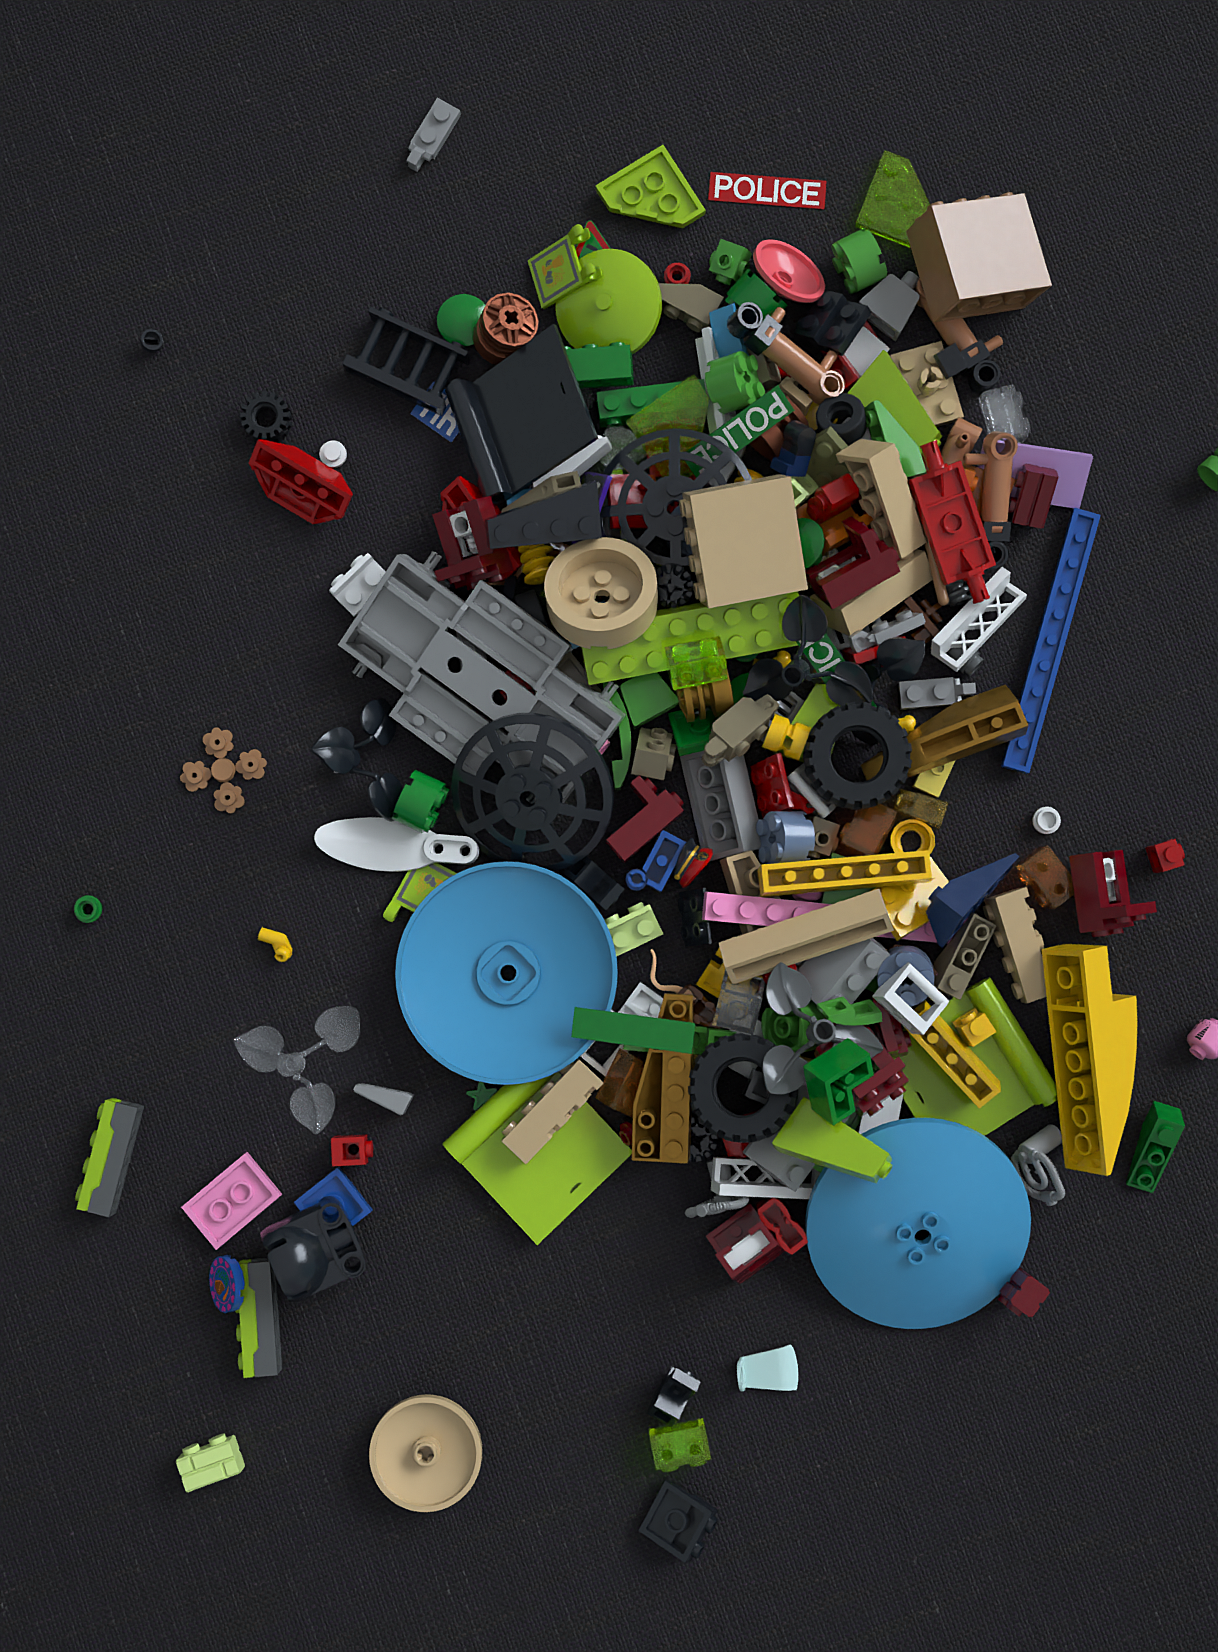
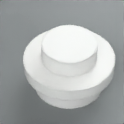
M328 441L322 445L319 456L322 463L331 468H337L345 462L347 452L340 442Z
M1042 807L1034 813L1032 822L1038 832L1050 834L1059 828L1061 819L1055 809Z

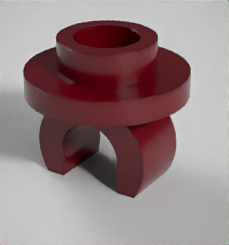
M633 1121L622 1123L619 1132L622 1142L631 1147Z

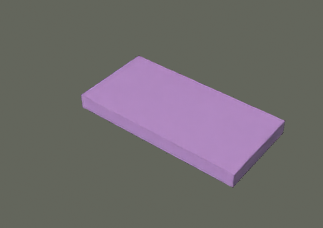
M998 440L995 447L998 453L1004 449V441ZM1017 443V452L1013 456L1012 477L1015 479L1017 471H1022L1024 464L1055 469L1059 478L1050 505L1080 509L1093 459L1092 454ZM983 445L981 449V454H985L983 450ZM978 465V468L984 469L985 465ZM1013 486L1010 497H1015L1017 487Z

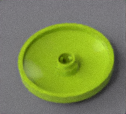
M618 249L593 251L579 259L581 269L586 264L592 263L594 267L599 266L601 268L602 277L584 284L556 302V316L559 327L566 340L575 349L582 348V346L587 344L605 347L613 342H623L625 345H630L632 354H634L650 340L661 317L662 295L658 281L651 269L642 260L629 252Z

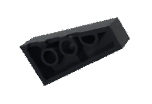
M589 481L574 488L486 518L487 547L494 549L602 538L597 481Z

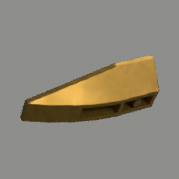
M1006 684L953 703L908 733L907 740L908 743H911L912 752L910 753L912 763L907 776L911 777L1026 735L1029 725L1018 700ZM883 751L861 765L866 781L873 778L879 772L883 762Z
M665 993L658 1018L693 1023V995ZM649 1048L633 1104L632 1160L688 1163L691 1150L692 1107L690 1104L692 1101L690 1095H688V1086H690L691 1079L689 1074L691 1069L693 1070V1049L692 1054Z

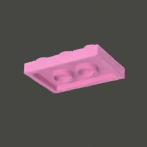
M246 1152L181 1208L217 1250L279 1198L282 1193L251 1155Z

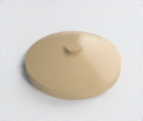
M437 1395L409 1397L391 1407L379 1421L373 1433L369 1449L371 1471L380 1490L397 1505L417 1512H434L445 1509L463 1498L475 1483L482 1461V1441L479 1430L467 1411L448 1398Z

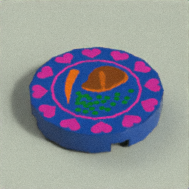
M230 1255L215 1258L209 1274L210 1291L215 1306L223 1313L238 1310L244 1300V1296L240 1297V1290H243L245 1286L243 1271L235 1258L230 1259Z

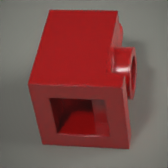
M1176 839L1145 847L1154 873L1165 872L1184 866V850L1179 843L1177 844Z
M367 1134L337 1135L332 1137V1166L366 1165L368 1157H373V1141L367 1140ZM351 1144L358 1146L359 1151L357 1154L350 1152L349 1147Z

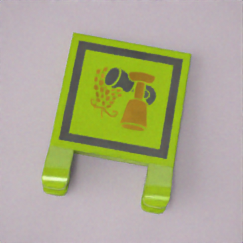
M580 224L575 225L566 236L528 260L541 308H548L584 284L602 277L601 268L599 266L594 267L592 263L586 264L581 269L574 245L590 239L588 228L583 229Z
M438 863L407 871L393 899L386 908L383 917L389 922H393L401 906L414 912L431 891L457 873Z

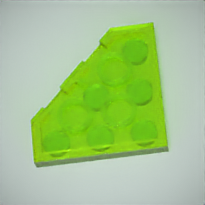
M884 150L855 227L865 228V231L869 230L873 234L911 248L906 231L915 223L916 218L922 216L928 210L927 207L930 204L909 159Z
M693 374L626 420V423L637 439L658 430L673 428L691 429L703 433L710 398ZM680 436V451H688L701 440ZM669 437L648 441L642 444V447L649 457L669 452ZM669 460L654 464L662 477L669 476ZM680 460V475L689 478L694 474L685 460Z

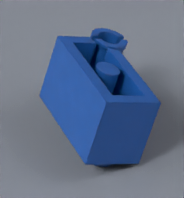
M662 830L642 870L633 869L626 875L627 886L631 890L639 891L647 885L661 893L686 842Z

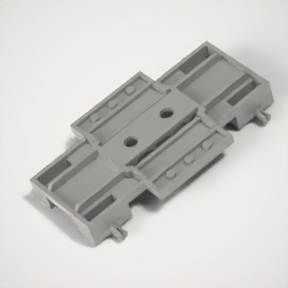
M432 551L424 564L418 563L407 554H397L338 644L359 660V663L352 671L353 674H357L356 676L362 678L369 667L404 693L389 714L390 717L454 764L468 740L479 729L491 722L421 670L423 668L492 720L515 713L550 715L577 728L592 741L598 751L601 749L627 715L614 706L610 700L619 688L617 684L609 681L600 693L592 690L583 682L580 684L576 683L556 667L572 645L483 580L478 582L466 601L462 600L449 590L450 586L447 583L437 581L433 570L442 557L437 555L436 552ZM448 628L457 631L531 685L537 693L535 695L532 694L526 687L506 675L503 670L498 669L484 659L481 654L473 651L461 642L459 638L447 632ZM452 657H458L463 663L462 670L458 673L452 672L448 667V662ZM498 689L503 690L507 694V701L504 705H497L493 701V693ZM515 724L503 727L509 733L501 728L496 731L503 745L517 741L536 742L540 726L534 724ZM551 729L547 745L561 752L574 766L588 757L583 749L573 740ZM487 736L482 738L469 752L462 766L464 771L476 776L481 763L493 752ZM519 750L510 752L508 755L513 765L518 766L530 764L533 751ZM544 755L541 767L548 770L555 777L566 771L557 761ZM572 781L561 787L562 803L566 801L575 788ZM530 793L526 800L530 802L533 799L532 804L536 802V798H534L533 793Z

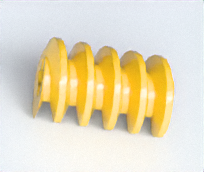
M544 544L518 546V551L522 554L520 562L525 564L522 567V572L526 575L524 582L529 585L544 584L549 564L555 559L554 556H547V553L553 551V546Z

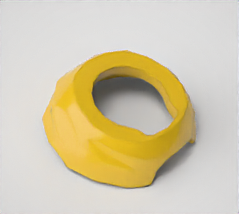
M908 819L900 822L893 828L890 835V845L894 853L903 852L901 836L906 831H915L920 835L921 845L917 851L929 850V855L932 853L935 847V836L931 827L926 823L915 819Z

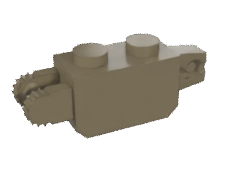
M768 694L757 701L751 698H742L712 723L709 743L704 747L702 763L706 767H713L724 758L730 762L735 756L741 757L749 749L750 743L755 739L761 740L769 731V720L778 710L779 703Z

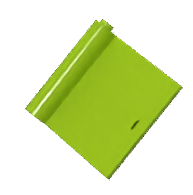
M990 977L966 989L961 1000L954 997L950 999L939 1015L961 1038L952 1021L974 1007L978 1012L985 1013L996 1033L976 1046L968 1047L1000 1080L1001 1092L979 1109L909 1033L912 1047H908V1054L900 1057V1059L906 1065L903 1073L909 1079V1082L904 1086L907 1091L903 1093V1100L914 1118H935L956 1122L985 1136L1033 1105L1043 1104L1046 1107L1058 1100L1056 1083Z
M559 1072L532 1082L503 1085L442 1143L446 1150L472 1174L536 1245L550 1234L632 1154V1150L622 1142L621 1138L587 1102L572 1113L569 1120L558 1131L554 1132L552 1138L527 1164L519 1159L502 1142V1139L505 1137L502 1131L512 1121L518 1123L524 1117L521 1111L531 1100L537 1103L542 1098L543 1094L540 1091L550 1080L556 1083L562 1076Z

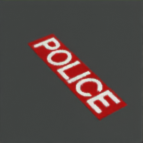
M711 172L708 200L824 209L826 181Z

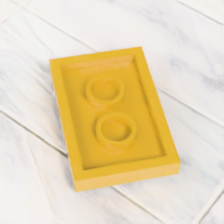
M931 857L932 879L926 883L884 886L873 889H880L894 929L891 933L897 941L929 922L926 910L931 901L928 898L938 886L943 889L949 882Z

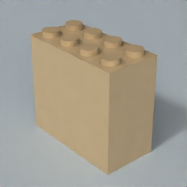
M778 474L682 493L683 500H679V507L682 517L685 516L687 519L688 527L684 528L686 544H690L692 549V555H689L688 559L690 570L695 572L697 582L693 583L696 600L699 599L708 608H714L808 589L791 476Z

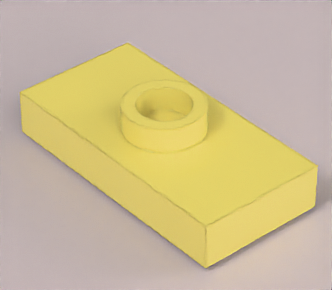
M955 761L919 773L912 787L939 798Z

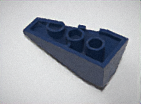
M1014 853L950 880L943 889L938 886L928 898L931 904L926 910V914L939 946L943 948L959 931L969 915L974 913L987 895L989 896L999 885L1020 856Z

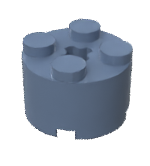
M771 811L763 819L757 821L756 831L761 840L758 858L761 863L774 864L809 861L811 859L807 858L809 851H814L815 832L812 821L806 820L804 815H807L804 811Z
M907 945L897 946L888 950L890 956L883 961L877 974L879 987L908 962L934 986L932 963L921 949ZM907 978L904 979L895 991L910 1007L923 1002L928 997L911 979Z

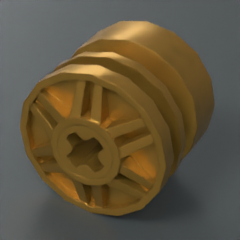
M724 660L704 663V674L701 675L696 665L690 666L691 677H687L685 667L676 669L677 678L675 685L680 709H682L687 723L695 721L694 709L699 710L700 720L706 719L707 706H711L715 717L722 716L734 706L730 679Z

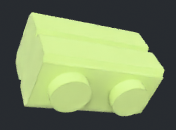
M220 1434L209 1439L210 1444L199 1447V1444L195 1443L182 1449L183 1454L178 1457L176 1464L182 1476L186 1492L241 1473L245 1463L234 1435L226 1437L225 1434Z

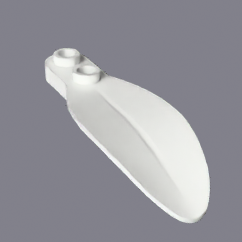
M380 817L334 821L318 828L314 836L316 845L329 856L353 866L375 871H410L429 866L433 863L468 865L473 863L479 856V846L470 837L436 834L431 830L428 833L425 831L420 833L395 820L390 822ZM443 845L442 853L436 854V846ZM464 847L470 848V853L467 856L462 855Z

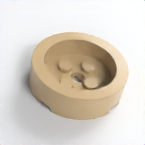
M607 537L582 540L563 550L553 560L547 570L544 590L550 621L562 637L575 645L591 649V646H607V649L621 647L640 637L649 628L656 616L658 591L654 566L647 555L631 543ZM596 596H609L610 598L605 603L595 601Z

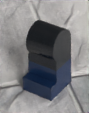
M793 420L784 429V441L779 457H773L770 468L782 475L806 477L816 433L813 428L798 420Z

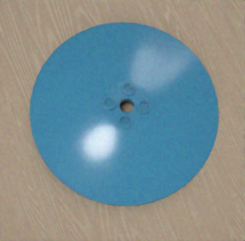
M493 862L463 870L438 885L425 897L410 917L399 944L395 970L396 990L403 1016L411 1032L422 1047L451 1071L479 1082L501 1085L522 1084L548 1077L580 1057L594 1040L571 1037L574 1007L611 1012L616 994L618 975L614 943L610 931L594 903L577 886L561 875L536 865L521 862ZM506 965H512L516 969V976L511 981H505L501 976V970Z
M908 1118L884 1123L862 1133V1136L888 1152L892 1158L891 1164L893 1166L885 1179L880 1178L877 1183L830 1168H823L811 1191L806 1211L805 1232L811 1261L817 1275L832 1296L853 1313L869 1321L894 1328L925 1329L950 1324L966 1318L989 1304L1000 1294L999 1291L1007 1282L1011 1281L1010 1278L1017 1271L1024 1258L1030 1237L1031 1213L1027 1192L1022 1179L1013 1163L995 1143L967 1126L943 1119ZM919 1230L929 1231L927 1238L923 1240L915 1238V1234Z

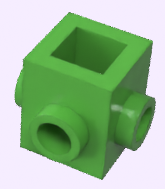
M721 239L717 250L710 257L709 271L716 275V281L730 286L731 282L736 283L748 268L750 269L749 260L752 253L743 246Z

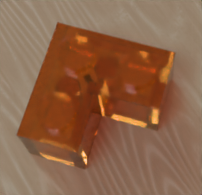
M882 804L855 811L852 823L847 822L840 834L845 851L855 856L879 854L898 817L897 811Z

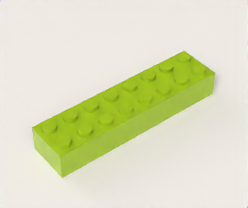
M798 591L714 608H708L699 602L657 610L656 616L649 628L640 637L626 645L613 649H607V646H591V649L581 647L587 682L589 685L797 646L796 641H790L785 637L782 629V619L788 605L799 596Z

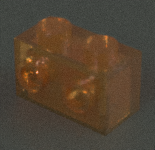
M1048 845L1041 846L1016 865L1019 870L1017 873L1019 878L1026 886L1031 885L1036 892L1034 895L1035 899L1043 908L1047 906L1048 909H1056L1074 895L1071 874Z
M619 1048L595 1098L610 1108L632 1117L633 1104L645 1060Z

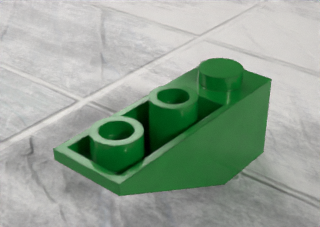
M1153 1101L1142 1125L1126 1185L1151 1193L1154 1192L1185 1128L1179 1108Z

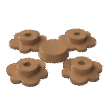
M213 728L211 733L203 736V743L206 745V753L209 755L214 754L218 760L212 764L211 770L204 767V763L201 761H197L195 764L192 762L185 763L183 765L184 773L180 776V780L186 783L187 790L191 792L197 791L199 788H206L208 785L207 780L212 776L219 782H225L220 786V790L214 792V797L217 799L214 805L219 811L226 810L228 813H234L236 808L244 805L245 800L241 796L242 789L238 786L234 787L228 781L234 777L235 771L243 774L246 780H250L252 777L256 779L262 778L267 761L261 758L262 755L259 750L253 749L249 753H241L240 761L234 765L231 760L224 758L227 755V751H231L234 747L231 742L233 738L232 733L229 730L221 731L219 728Z

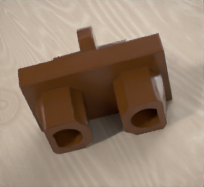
M910 596L903 602V607L900 608L896 615L906 610H911L912 613H923L926 621L925 624L921 625L910 637L912 640H924L926 644L930 640L932 641L940 632L929 617L936 624L943 620L936 612L942 605L937 602L934 606H931L924 599L920 603L926 611L924 613Z

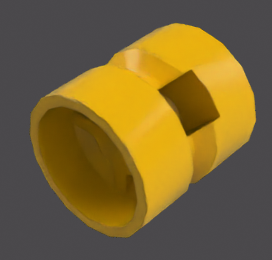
M775 714L762 747L774 752L783 750L784 756L799 761L811 727L799 722L792 725L788 718Z

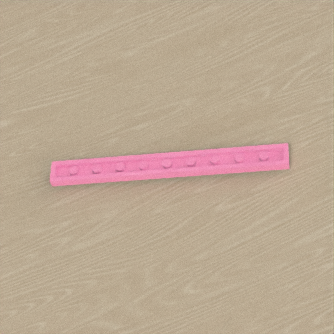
M704 892L702 920L770 926L832 904ZM930 922L902 938L904 940L937 943ZM891 932L876 936L895 939Z

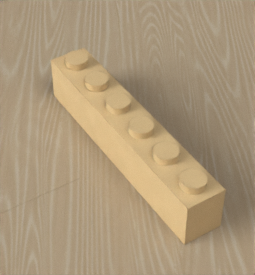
M876 889L776 924L719 942V947L728 976L732 984H736L769 973L780 962L789 966L894 931L880 889Z

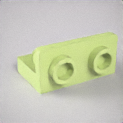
M640 902L628 908L630 914L622 918L615 914L604 920L614 943L616 957L663 935L650 904L644 906Z

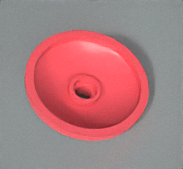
M764 240L755 248L753 253L755 268L763 282L775 294L798 303L814 302L821 297L825 290L824 278L817 266L800 250L778 240Z

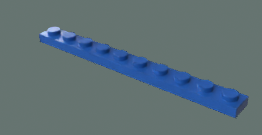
M1074 508L1071 512L1019 699V704L1029 726L1026 735L1007 742L1001 767L1025 774L1030 772L1101 515L1078 508Z

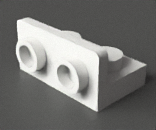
M369 553L364 557L362 555L358 556L351 563V569L345 575L340 574L331 583L332 588L329 590L355 618L385 574V571Z

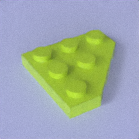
M661 145L595 186L598 195L609 212L684 228L704 216L706 212L664 145Z

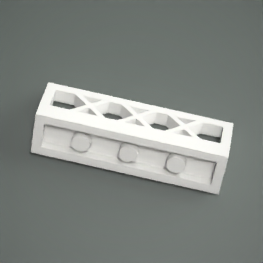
M710 327L703 328V337L695 339L701 379H704V382L705 373L710 371V366H707V363L719 358L712 328ZM705 383L707 397L706 414L709 433L711 434L736 416V412L720 413L717 409H721L718 402L712 403Z
M1001 567L985 584L990 598L973 604L971 599L932 639L931 654L957 672L1024 602L1027 594L1009 583L1011 572ZM1005 591L1016 597L1012 603L1000 604L999 597ZM997 611L998 618L995 621H982V615L985 612ZM980 629V637L978 639L965 640L964 634L967 630ZM962 647L963 655L957 661L946 654L950 648Z
M713 1157L711 1191L723 1196L809 1199L820 1172L812 1168L811 1184L802 1183L797 1191L794 1192L779 1182H775L767 1172L751 1159ZM721 1164H729L735 1169L736 1173L729 1180H720ZM737 1165H744V1166H743L741 1169H739ZM751 1166H757L763 1173L755 1181H749L743 1174ZM741 1177L744 1181H738L737 1179Z

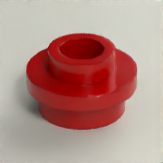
M672 263L664 272V281L667 284H689L690 270L682 263ZM674 274H680L682 276V279L676 281L672 278V276Z

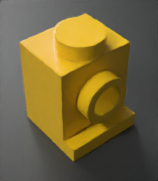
M975 1007L952 1021V1024L967 1046L974 1047L996 1033L985 1013L978 1012Z

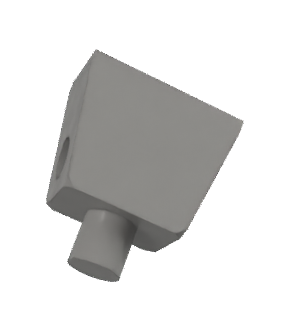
M907 271L901 280L895 275L889 274L859 301V304L868 305L872 311L867 320L895 342L899 338L920 298V295L914 291L919 277L911 271Z

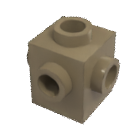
M807 816L806 820L812 821L815 832L814 851H809L808 857L819 860L820 856H830L838 845L839 839L836 836L840 825L817 816Z

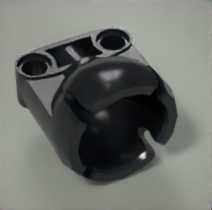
M334 1196L323 1197L317 1204L268 1225L260 1233L264 1247L267 1250L271 1249L268 1253V1259L280 1287L289 1302H299L347 1278L358 1277L365 1270V1260L358 1237L341 1202ZM327 1207L337 1208V1213L332 1217H326L322 1214ZM349 1257H357L359 1259L355 1266L344 1264Z

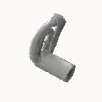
M1051 1124L1021 1143L1010 1160L1022 1179L1028 1195L1046 1202L1047 1206L1055 1205L1058 1200L1065 1196V1189L1057 1174L1058 1172L1054 1168L1053 1162L1046 1156L1047 1153L1062 1143L1061 1131ZM1040 1162L1047 1168L1056 1192L1037 1191L1043 1190L1048 1186V1179ZM1019 1163L1028 1184L1024 1181L1023 1177H1021V1174L1019 1172L1020 1170L1018 1167ZM1027 1164L1034 1165L1035 1173L1039 1175L1041 1184L1032 1178L1031 1170Z
M711 1159V1160H709V1161L706 1162V1163H707V1166H708L709 1173H710L711 1180H712L713 1159ZM721 1164L720 1180H729L733 1176L729 1164ZM716 1194L714 1199L686 1209L685 1215L689 1218L697 1215L704 1217L726 1210L742 1208L749 1202V1197Z

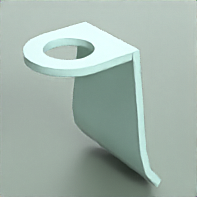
M792 1345L740 1357L737 1362V1378L740 1391H744L746 1387L783 1391L796 1390L798 1385V1364Z

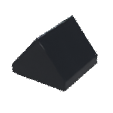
M956 343L944 347L934 355V359L946 379L968 367Z

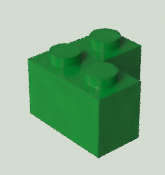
M849 1038L803 1066L811 1108L833 1126L855 1112L852 1089L874 1076L870 1053Z

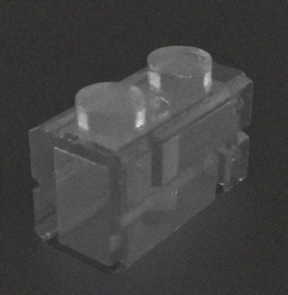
M1012 384L983 392L979 402L988 434L993 431L1012 434L1016 438L1017 443L1024 442L1028 437V433H1030V423L1028 418H1023L1022 415L1023 398L1020 391L1016 392L1015 386Z

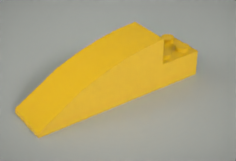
M1062 944L1044 948L1041 950L1065 1168L1108 1176L1111 1175L1128 1116L1134 1082L1137 1049L1136 996L1112 994L1107 946Z

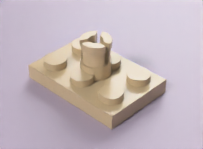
M942 341L890 355L936 427L955 422L958 417L964 418L953 378L946 379L934 359V355L943 349Z

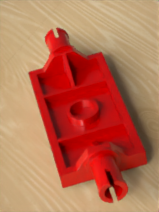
M934 440L920 446L928 468L926 474L910 479L908 483L943 585L963 579V581L967 582L973 604L990 598L982 575L985 574L984 570L995 566L996 563L961 460L949 465L947 463L944 464L937 444L938 441Z

